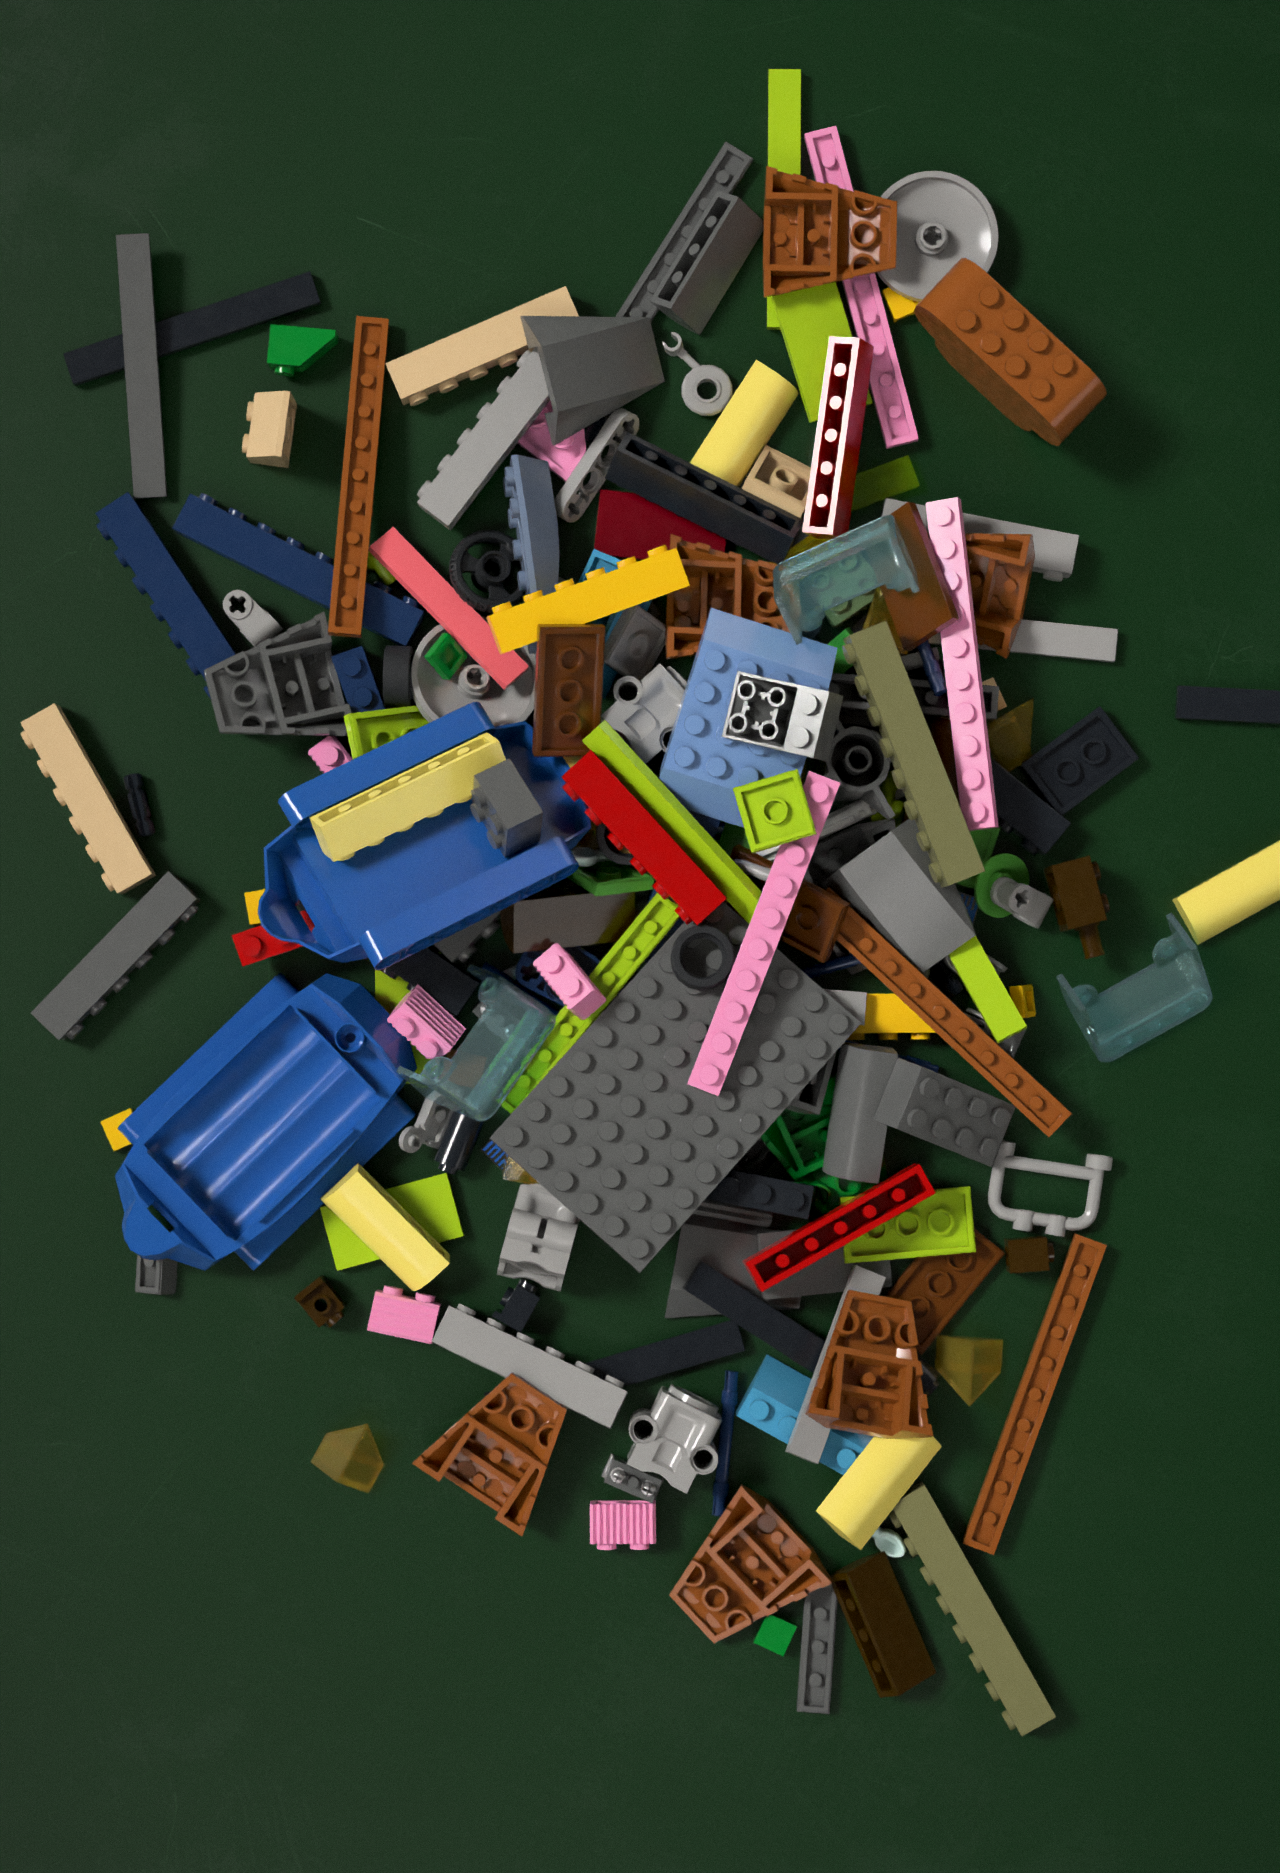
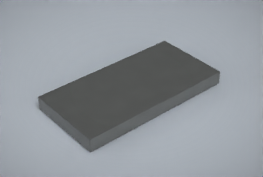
M797 1229L757 1233L758 1251ZM842 1246L762 1292V1299L843 1292L853 1265H858L886 1277L882 1288L892 1287L890 1260L845 1264Z

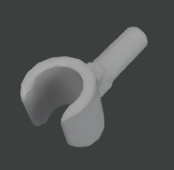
M671 332L673 339L678 342L676 347L670 348L665 342H662L664 350L668 355L678 356L692 369L700 366L683 348V342L679 334Z

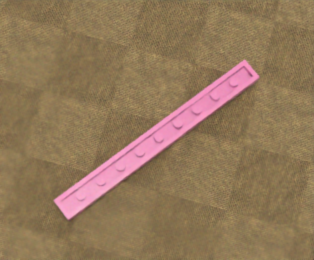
M832 126L805 133L804 139L815 181L824 184L826 182L838 185L839 188L853 191L837 127ZM873 273L842 280L856 336L874 346L869 386L886 449L917 442L919 438L876 275Z
M955 497L926 502L930 543L959 616V620L940 631L960 809L969 831L997 828L998 818L961 499Z
M809 771L803 788L817 835L780 845L688 1080V1085L719 1096L840 782Z

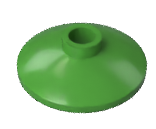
M1000 853L991 857L983 864L985 872L977 874L974 885V896L978 907L985 914L995 918H1002L1011 914L994 904L991 900L990 890L998 878L1007 877L1019 884L1029 885V873L1025 863L1013 854Z

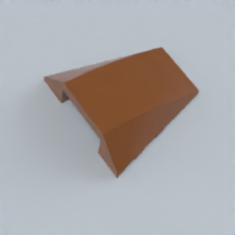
M766 166L763 221L764 298L896 268L897 201L856 190L853 192L839 188L838 185L827 182L824 184L806 179L807 177L794 173L791 175L777 171L778 169Z
M965 533L977 643L980 645L985 644L997 651L996 654L1007 658L1024 614L1035 560L1033 534Z
M670 535L669 550L677 548L690 586L666 594V659L697 653L710 608L799 635L800 571L759 559L756 562L742 558V555L731 551L725 553L711 549V546L700 542L694 544L681 540L682 537Z
M854 1290L847 1291L805 1413L826 1428L885 1439L928 1438L933 1436L932 1425L928 1424L926 1409L929 1407L927 1395L923 1393L921 1381L923 1370L917 1356L916 1346H918L912 1303L910 1301Z
M512 1372L415 1459L412 1464L439 1482L443 1476L497 1511L496 1520L520 1536H523L567 1408Z
M742 1484L669 1596L713 1643H716L751 1625L754 1621L777 1612L779 1608L808 1596L809 1593L818 1588H824L832 1584L833 1581L814 1548L767 1498Z

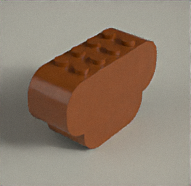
M961 258L914 309L915 316L927 332L936 340L935 344L939 352L953 368L1014 424L1026 431L1033 430L1052 445L1059 446L1107 395L1106 388L1101 380L1082 360L986 271L967 258Z

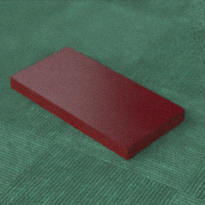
M600 489L594 549L615 558L627 559L635 556L636 560L641 561L649 558L647 553L649 550L666 545L669 550L670 535L672 534L682 537L681 540L694 544L700 542L710 545L711 549L725 552V538L707 531L703 527L683 517H679L675 513L649 502L635 493Z

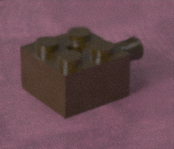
M1086 856L1043 869L1050 896L1054 899L1052 903L1060 932L1070 929L1078 931L1085 959L1104 955L1105 951L1103 950L1097 926L1100 925V921L1107 920L1105 913L1110 912L1106 894H1100L1097 881L1101 880V874L1097 862H1091L1090 856Z

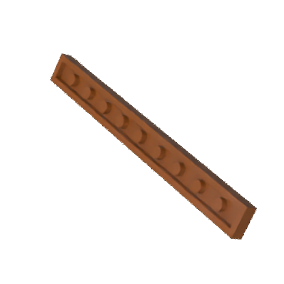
M356 316L328 635L361 638L389 330V319Z
M830 887L827 888L826 891H828V892H830L831 894H833V895H835V896L841 898V897H840L836 892H834ZM849 906L837 941L1044 1134L1050 1137L1072 1114L1071 1111Z
M1074 1233L962 1539V1543L992 1555L996 1551L1107 1245Z

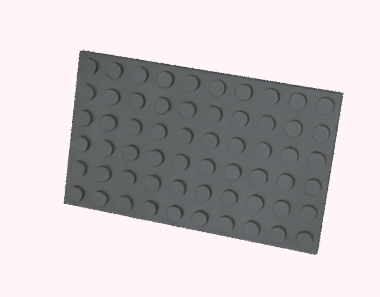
M723 902L699 925L718 928L727 935L733 945L735 962L749 924ZM693 921L688 925L684 922L490 1137L493 1143L639 1273L861 1024L859 1020L776 948L719 1096L688 1085V1080L729 978L728 976L722 984L713 989L702 991L688 988L676 978L672 971L670 960L673 944L683 931L696 926ZM704 938L695 939L690 942L682 955L683 964L687 971L698 977H708L716 973L722 962V954L717 944Z

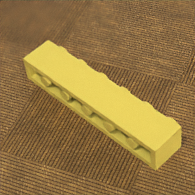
M487 732L309 817L322 852L333 862L347 860L353 857L356 851L366 846H376L382 843L385 837L395 832L411 829L417 821L426 817L438 816L444 811V808L454 803H463L472 798L471 790H473L474 775L506 760L499 740Z

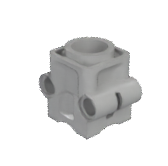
M658 664L641 681L632 676H624L615 683L613 689L615 703L601 715V722L606 720L649 767L660 756L664 757L666 747L663 741L666 737L671 736L687 682L671 666L665 669L661 664ZM633 688L637 692V696L631 701L623 700L619 696L622 689Z
M522 1184L519 1187L502 1247L497 1275L512 1279H531L545 1288L561 1291L580 1219L540 1184Z
M673 1384L669 1388L662 1386L651 1409L639 1408L630 1416L628 1430L629 1436L634 1443L627 1455V1464L642 1472L657 1473L663 1476L672 1487L687 1494L696 1474L706 1475L713 1472L717 1467L718 1454L712 1440L722 1421L721 1415L717 1413L719 1408L710 1401ZM640 1420H646L652 1424V1428L650 1431L642 1433L636 1430L634 1425ZM699 1450H708L712 1454L704 1462L694 1458V1455Z

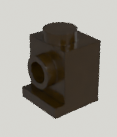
M323 1274L294 1297L319 1328L324 1323L330 1328L345 1316L341 1310L347 1304ZM318 1299L326 1300V1310L320 1311L316 1308V1301Z

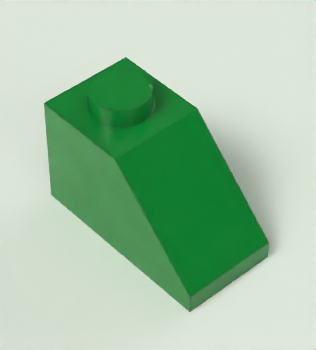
M270 324L267 364L270 370H275V374L280 376H294V372H304L338 344V334L336 330Z

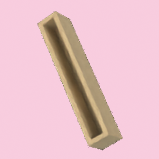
M566 286L385 363L402 404L419 405L428 400V395L438 390H440V393L449 392L459 386L457 382L468 377L470 380L479 379L488 374L487 369L498 364L501 368L517 362V356L524 354L526 350L532 352L534 348L528 349L520 316H579Z
M54 703L20 722L25 730L20 733L24 742L30 750L36 749L41 758L37 761L41 772L46 778L51 776L56 785V788L53 789L55 797L62 807L67 804L73 816L69 818V821L78 835L83 833L89 844L85 846V849L94 863L100 862L105 873L101 874V877L110 892L115 890L117 894L123 895L155 877L154 870L62 708Z

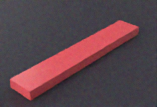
M394 527L369 547V552L504 690L528 670L529 665L514 650L500 655L489 624L467 602H464L459 597L460 595L456 593L454 588Z

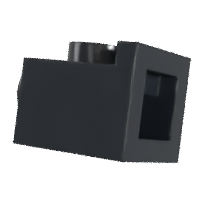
M521 1278L516 1288L508 1287L499 1304L505 1306L503 1311L496 1308L492 1317L521 1332L541 1297L540 1294L536 1293L538 1287Z

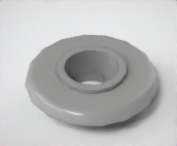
M700 365L693 368L685 376L682 383V398L685 405L692 412L701 416H713L722 412L733 396V385L729 376L721 368L714 365ZM703 382L713 383L717 389L716 395L711 399H703L698 395V386Z

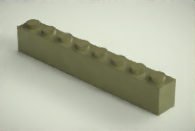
M887 621L847 636L843 639L845 643L842 646L844 657L849 665H854L857 676L854 678L856 687L860 695H865L870 706L867 708L869 720L873 727L878 726L882 739L879 740L881 750L886 758L890 757L895 769L891 772L896 787L903 789L907 799L904 802V808L909 819L916 822L919 830L916 833L917 841L921 850L928 852L931 864L928 867L934 882H939L942 888L985 872Z
M923 1481L910 1487L889 1513V1517L896 1529L903 1526L908 1538L903 1540L912 1557L919 1555L925 1566L919 1570L927 1584L931 1586L935 1583L941 1593L940 1596L936 1597V1600L945 1615L952 1613L957 1624L952 1626L961 1644L968 1641L973 1653L968 1656L977 1672L979 1673L984 1670L990 1681L985 1686L994 1702L1001 1699L1006 1710L1001 1714L1011 1731L1017 1728L1020 1735L1024 1736L1056 1716Z

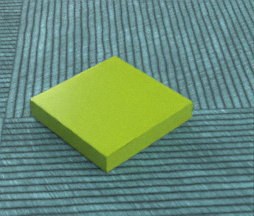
M798 769L733 788L752 854L817 835Z

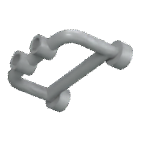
M1002 1140L992 1165L988 1190V1204L991 1211L998 1218L1013 1222V1229L1032 1232L1033 1225L1046 1227L1045 1234L1062 1237L1065 1236V1230H1083L1095 1221L1099 1210L1104 1171H1111L1113 1157L1087 1153L1085 1166L1014 1156L1016 1143ZM1005 1168L1090 1180L1084 1214L1078 1218H1072L1058 1214H1046L1005 1207L1001 1202Z

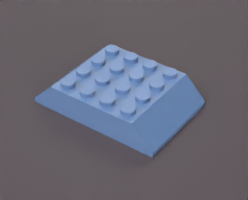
M710 608L658 774L660 781L687 810L744 828L733 788L798 769L801 777L807 757L722 737L737 671L828 691L837 648Z

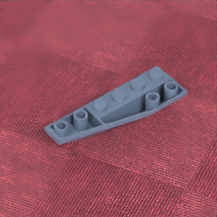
M518 454L511 455L510 465L505 467L503 488L505 497H511L509 499L510 509H508L510 529L516 528L517 540H512L514 559H520L522 571H517L519 591H525V594L528 595L542 590L545 596L556 592L554 585L558 584L559 575L558 521L548 461ZM537 641L528 644L529 654H535L536 659Z

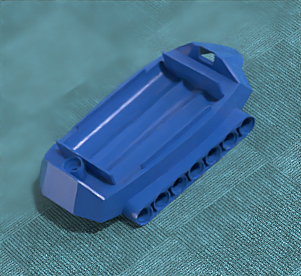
M472 702L287 791L279 798L278 803L291 826L264 847L265 891L258 905V916L261 926L271 936L281 941L300 944L327 959L344 963L369 958L375 970H382L573 874L578 869L579 864L570 850L591 829L590 818L584 813L588 807L580 798L574 802L561 788L565 784L561 776L570 769L563 756H533V727L523 721L495 727L481 703ZM486 732L499 740L506 760L510 758L543 811L540 841L506 858L499 848L495 850L490 844L487 837L488 830L484 823H478L470 809L473 797L466 802L454 803L444 808V811L438 816L426 817L415 822L414 826L407 831L395 832L385 837V840L376 846H366L356 851L353 857L344 861L333 862L322 852L309 819L311 816ZM300 901L315 925L312 932L296 907Z
M279 973L120 1124L117 1129L133 1145L115 1174L124 1209L122 1221L123 1237L131 1251L141 1258L154 1261L168 1258L204 1271L234 1251L254 1271L324 1204L320 1198L355 1165L359 1163L363 1167L417 1115L398 1095L417 1069L410 1041H407L405 1036L397 1032L395 1027H392V1023H387V1018L390 1014L361 984L326 973L301 991H298L282 973ZM153 1205L174 1229L169 1232L147 1209L148 1207Z

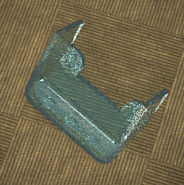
M893 515L880 517L784 560L773 569L774 600L796 645L803 642L802 630L809 632L822 625V619L826 615V610L884 584L887 589H895V591H902L911 587L913 593L920 591L917 572Z
M1172 912L1166 915L1172 935L1161 939L1155 945L1152 952L1154 963L1098 994L1092 985H1079L1072 989L1063 974L1056 976L1070 1012L1092 1051L1101 1062H1111L1202 1012L1212 1001V992L1198 948Z
M470 964L467 970L482 983L478 991V999L483 1005L487 1006L452 1059L443 1056L431 1059L425 1064L420 1074L401 1066L396 1072L426 1099L482 1122L488 1120L497 1112L553 1030L556 1018L546 1006L504 977Z

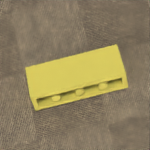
M756 360L690 463L739 487L797 398L798 390L780 374Z
M1280 840L1172 900L1197 945L1280 900Z
M359 1163L320 1198L412 1291H417L427 1285L450 1264V1254Z
M933 1436L928 1438L901 1439L873 1437L817 1508L816 1512L839 1536L861 1550L942 1446Z

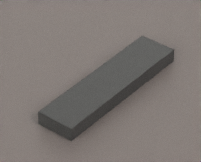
M831 1584L824 1588L820 1587L804 1597L797 1712L830 1714L838 1601Z

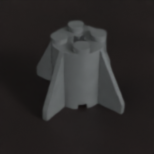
M838 718L828 762L816 759V773L840 782L835 800L854 801L861 798L887 820L894 817L895 813L879 788V785L888 775L891 763L890 757L886 758L881 750L879 740L882 739V736L874 730L857 726L844 729ZM854 762L857 767L853 768L850 763Z

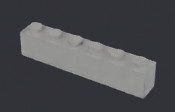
M537 347L532 352L529 350L524 352L516 364L519 369L512 378L507 376L501 382L496 391L499 395L492 404L487 402L481 408L477 415L479 421L472 430L467 428L457 441L459 448L453 456L447 454L437 467L440 473L433 482L427 480L417 493V496L420 498L417 501L418 506L450 531L550 401Z
M886 498L883 503L880 521L907 502ZM916 504L926 532L929 533L926 506ZM963 513L965 533L1033 534L1035 560L1032 572L1043 573L1044 579L1061 582L1063 578H1068L1072 574L1079 535Z
M458 1304L457 1308L448 1306L432 1339L434 1344L504 1378L513 1372L562 1406L609 1429L612 1428L628 1394L627 1391L622 1389L625 1383L609 1375H606L605 1380L592 1374L595 1369L580 1361H577L575 1366L563 1361L565 1354L547 1346L545 1351L533 1346L536 1340L520 1332L517 1333L516 1337L503 1332L506 1326L491 1318H488L486 1323L474 1318L476 1311L462 1304Z

